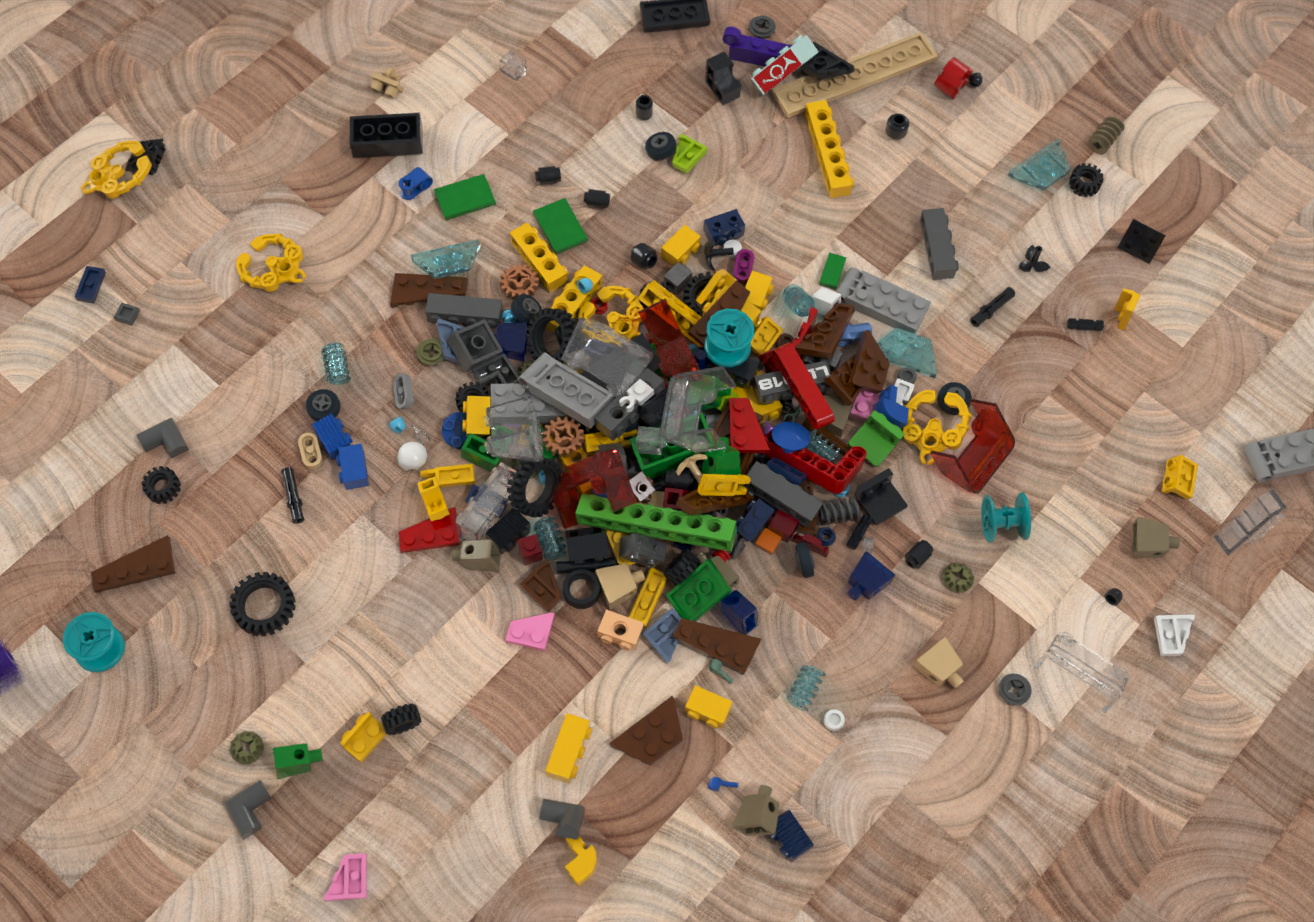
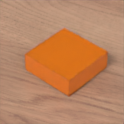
M765 528L756 541L755 546L772 555L782 537Z

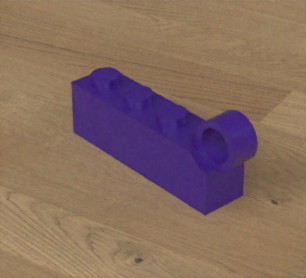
M727 27L722 38L723 42L730 46L729 57L732 60L764 67L767 66L765 63L769 59L779 57V52L783 48L793 46L742 35L741 31L736 27Z

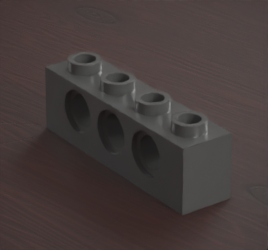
M646 368L594 418L596 428L612 441L623 435L626 428L630 424H634L639 418L641 410L639 404L636 403L633 411L629 413L626 409L629 405L628 403L622 407L619 404L622 397L628 396L626 391L641 379L654 389V395L645 403L665 389L664 380L650 369Z

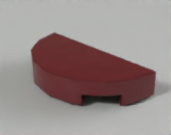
M797 533L791 540V542L796 544L805 542L808 549L825 558L829 554L828 547H823L821 545L822 541L812 535L804 534V536H799V533Z

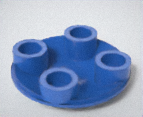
M463 412L452 413L444 420L442 425L443 439L449 446L455 449H461L468 438L466 437V432H462L463 420H466V413Z
M786 421L777 424L773 428L771 435L774 442L785 453L801 450L808 446L810 442L808 430L796 422Z

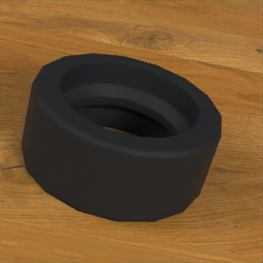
M586 569L574 570L563 581V595L570 606L576 609H586L598 601L601 590L600 582L593 572ZM586 579L592 583L593 593L586 599H576L570 593L571 584L575 580Z

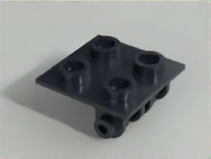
M164 139L139 141L143 145L145 152L138 157L132 154L125 171L139 170L136 165L137 160L140 157L147 156L152 164L148 174L153 175L156 173L161 163L160 160H162L163 154L166 151L165 144L162 143Z
M1133 219L1117 248L1150 264L1166 235Z

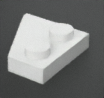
M1194 614L1155 616L1154 622L1160 656H1181L1186 646L1185 642L1189 637V630L1195 618Z

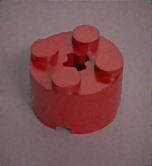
M952 57L942 69L941 75H938L934 86L952 99H955L960 87L963 89L969 81L968 78L974 70L955 57Z

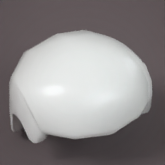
M407 442L398 451V465L405 471L410 469L418 470L426 463L428 454L426 448L419 442Z

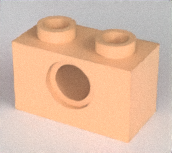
M606 610L598 629V638L607 644H618L624 650L630 651L632 649L636 651L644 630V623ZM617 629H623L625 630V633L623 635H617L615 631Z

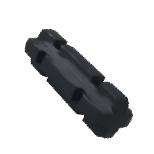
M1069 318L1067 328L1075 329L1077 327L1080 330L1094 329L1095 331H1102L1104 321Z
M862 516L860 523H858L847 542L848 548L856 550L871 524L872 518L870 516Z

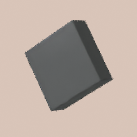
M121 303L114 319L115 321L132 326L140 309Z

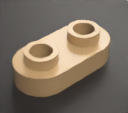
M313 433L302 434L298 439L302 461L306 468L311 470L317 469L323 463L318 439ZM312 459H316L314 463L310 462Z

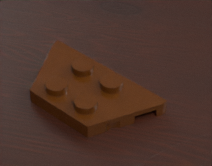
M869 330L862 333L847 385L849 387L859 386L860 390H868L878 394L883 390L890 363Z
M674 697L668 698L610 742L611 748H616L626 753V755L637 758L651 766L682 742L683 738Z

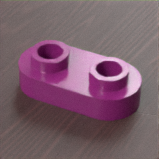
M742 249L736 255L733 277L741 284L748 282L753 269L754 254L748 249Z

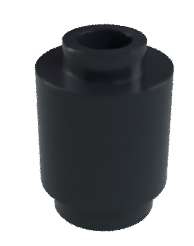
M641 95L636 100V116L640 120H648L653 115V101L648 95Z
M539 167L538 171H535L536 182H539L540 185L557 184V182L561 181L560 167Z
M589 189L584 194V202L588 207L608 208L610 193Z
M677 469L666 470L664 486L688 490L689 487H692L693 475H690V471L683 470L678 476L676 473Z
M925 540L917 542L905 554L906 564L911 568L919 569L932 556V545Z

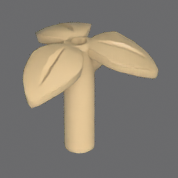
M695 454L688 457L678 466L676 470L677 475L679 476L683 469L688 467L699 484L702 474L695 463L697 460L707 459V456L705 454Z

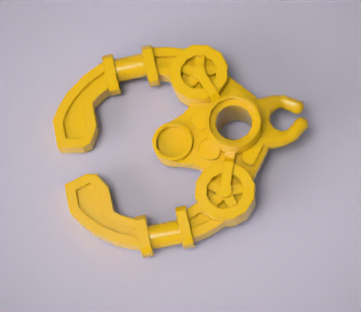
M133 140L119 141L116 143L117 145L107 148L100 155L94 157L90 163L93 170L89 173L88 180L81 186L82 193L90 194L94 191H100L108 198L114 199L120 194L129 192L134 186L141 185L152 165L147 156L140 157L137 160L136 165L139 170L132 176L133 179L118 183L116 180L124 174V169L119 164L111 166L110 160L115 158L114 154L119 151L122 153L130 151L134 156L138 157L145 152L143 145ZM88 185H91L88 190H85Z
M281 233L265 234L256 237L250 243L256 252L264 250L268 244L279 245L281 243L283 244V249H285L284 257L269 256L265 263L271 272L263 274L260 278L257 275L251 277V273L247 271V268L251 265L252 258L247 253H241L236 260V268L241 282H247L252 288L264 289L267 292L277 290L280 284L284 282L302 283L303 280L301 278L297 279L298 274H301L302 278L306 279L305 272L299 268V262L304 258L301 247L296 245L291 238H285Z
M607 286L597 293L602 302H608L615 296L628 299L627 315H622L615 311L607 315L610 329H604L599 333L597 330L592 331L588 319L596 311L594 304L587 301L580 308L579 331L585 334L587 339L591 338L613 347L616 343H628L641 333L638 331L639 325L646 318V312L638 296L633 295L629 287Z
M934 390L921 391L907 405H904V407L909 408L907 425L903 427V438L906 443L914 444L920 450V461L922 464H926L925 455L932 456V459L928 461V465H932L936 461L938 453L946 449H958L969 430L968 422L972 414L969 413L965 401L957 393L947 392L944 398L947 406L958 408L959 410L958 416L961 418V423L956 424V430L949 429L943 432L941 422L937 418L931 419L923 430L918 425L913 424L915 419L912 418V413L917 411V407L920 404L930 405L935 403L936 392ZM930 441L935 442V444L932 446L927 445V443Z

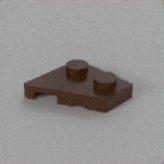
M547 558L520 583V587L546 612H549L562 600Z

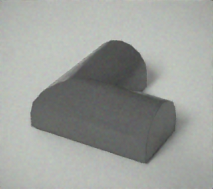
M505 353L471 369L475 381L480 386L497 378L501 384L519 383V374Z
M169 418L137 434V438L145 452L164 444L170 457L174 458L189 450L173 418Z
M261 780L223 802L243 840L262 829L253 810L269 801L271 797Z
M543 799L539 819L559 823L556 836L576 840L578 839L584 818L585 807Z

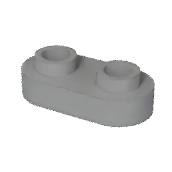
M399 373L393 383L395 403L398 408L407 410L414 402L412 382L409 375Z

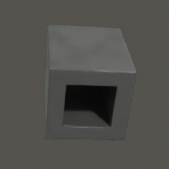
M678 262L664 275V286L668 285L669 289L675 295H678L687 286L689 280L691 281L692 272L687 266H683Z

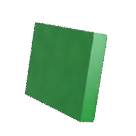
M485 174L434 189L445 221L496 205Z
M566 198L533 210L538 224L556 255L588 242V238Z
M707 559L683 583L681 582L680 585H677L666 594V597L681 618L697 622L733 590L713 561Z

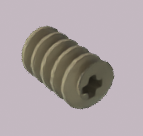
M1113 116L1105 118L1089 138L1090 148L1097 154H1105L1114 141L1117 140L1118 136H1120L1121 132L1124 131L1125 124L1123 121Z

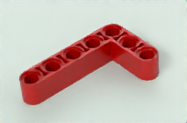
M787 343L772 350L765 365L766 373L775 371L782 373L812 426L818 430L835 422L831 408L791 343Z
M772 431L765 435V440L770 449L766 456L771 459L775 456L807 474V479L834 494L842 493L861 471L867 455L864 448L853 446L839 463L835 465L806 448L793 451V453H785L772 439Z

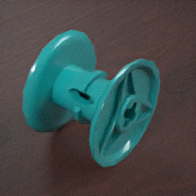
M729 308L717 311L711 316L707 323L708 335L705 339L704 349L707 357L713 363L721 367H735L747 360L751 352V341L754 337L755 328L751 318L740 310Z
M1021 492L1017 495L1015 507L1008 508L1005 505L995 509L992 498L989 495H984L981 505L983 533L987 542L992 543L996 537L997 528L1002 527L1006 528V530L1010 527H1016L1021 539L1028 540L1031 532V511L1025 493Z
M87 612L76 616L68 623L63 633V645L66 652L72 658H75L84 670L90 672H104L113 668L121 660L125 652V640L122 633L113 626L112 621L108 617L97 612Z

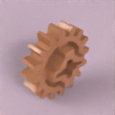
M517 263V267L510 265V270L505 268V274L500 275L501 291L505 293L507 298L512 296L513 301L521 294L534 296V290L539 289L538 274L533 271V267L527 269V264H524L523 267H520L519 263Z
M566 416L564 420L557 417V422L550 420L551 426L545 425V431L542 432L543 445H546V450H551L553 456L559 453V458L563 454H566L568 458L570 452L577 454L576 448L581 449V443H584V430L581 429V424L575 425V419L568 421ZM572 431L575 432L576 438H574V435L572 434Z

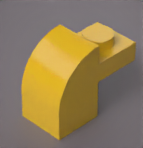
M436 476L417 483L431 522L450 515Z
M579 836L576 840L565 838L566 843L577 856L565 866V870L576 885L580 887L592 877L596 870V851L593 845L585 850L586 844Z

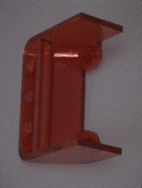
M666 299L639 311L638 313L648 331L645 336L650 344L654 343L655 350L662 362L659 364L662 373H667L669 377L691 380L702 378L701 370Z
M972 399L971 404L977 413L971 425L975 435L973 440L958 459L955 455L931 451L930 454L944 476L966 491L978 494L1013 450L1015 438L996 403Z
M615 449L602 451L566 466L553 495V501L564 530L578 525L575 513L580 496L576 487L587 482L591 483L593 490L597 494H607L613 511L637 503L620 454Z

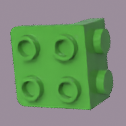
M874 410L863 426L848 442V445L851 448L853 446L864 448L867 453L865 460L874 467H878L901 440L904 433L897 425L891 424L882 413Z

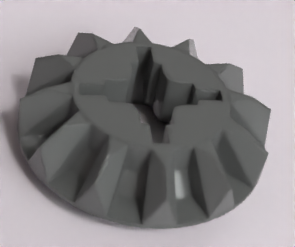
M756 16L749 23L751 35H756V38H770L775 32V22L767 16Z
M1014 673L1004 676L998 686L999 696L1004 699V702L1012 706H1021L1027 702L1032 692L1029 681L1022 675ZM1012 685L1014 688H1021L1017 695L1014 692H1008Z

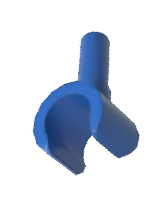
M713 777L709 781L708 789L719 791L720 786L738 788V783L723 781L718 777Z

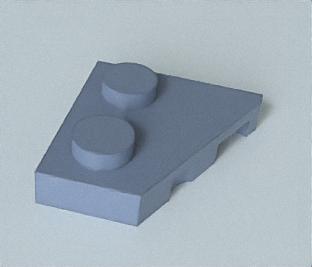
M438 318L436 326L444 359L460 364L448 343V339L453 332L465 327Z
M673 608L642 633L645 640L666 664L671 661L678 640L672 638L682 619Z

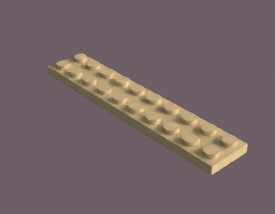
M919 32L846 60L854 65L855 72L819 80L811 75H807L773 88L772 94L786 117L790 118L805 112L806 103L827 100V103L937 61L938 55L923 33Z

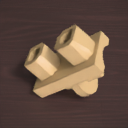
M389 68L387 71L383 70L382 75L372 72L370 75L373 79L370 88L373 91L380 93L383 86H386L385 94L395 99L398 92H403L404 87L400 86V82H397L399 76L395 74L394 68Z

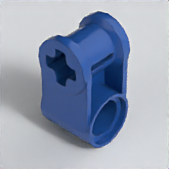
M415 168L399 180L401 197L405 200L414 199L432 185V177L422 168Z

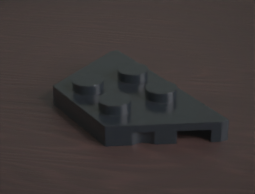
M816 42L812 43L819 52L799 67L817 80L855 72L854 65Z

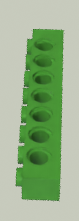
M582 494L575 513L577 522L581 525L631 534L638 533L647 537L732 552L737 534L736 521L729 518H717L708 514L691 516L683 511H677L672 508H660L651 504L643 505L611 497H598L594 494Z

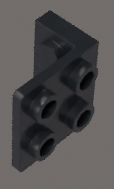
M889 468L857 486L854 494L875 525L881 524L905 510L908 506L891 483L893 473Z

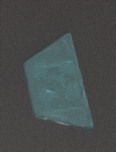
M1057 138L1009 171L1008 176L1043 191L1070 172L1071 168L1066 161L1065 152L1061 149L1060 139Z
M479 239L412 254L411 258L413 263L434 279L470 271L480 248Z
M896 327L877 343L889 363L903 368H911L917 373L936 378L937 368L931 339Z

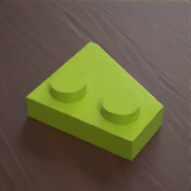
M681 133L679 144L675 151L676 154L672 161L673 167L687 174L705 156L708 148Z

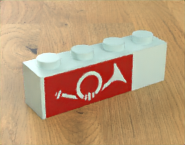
M800 35L793 41L794 45L788 48L786 46L779 52V57L776 59L772 57L765 63L767 65L761 70L759 67L752 73L753 77L750 80L762 96L819 52L807 35L804 37Z

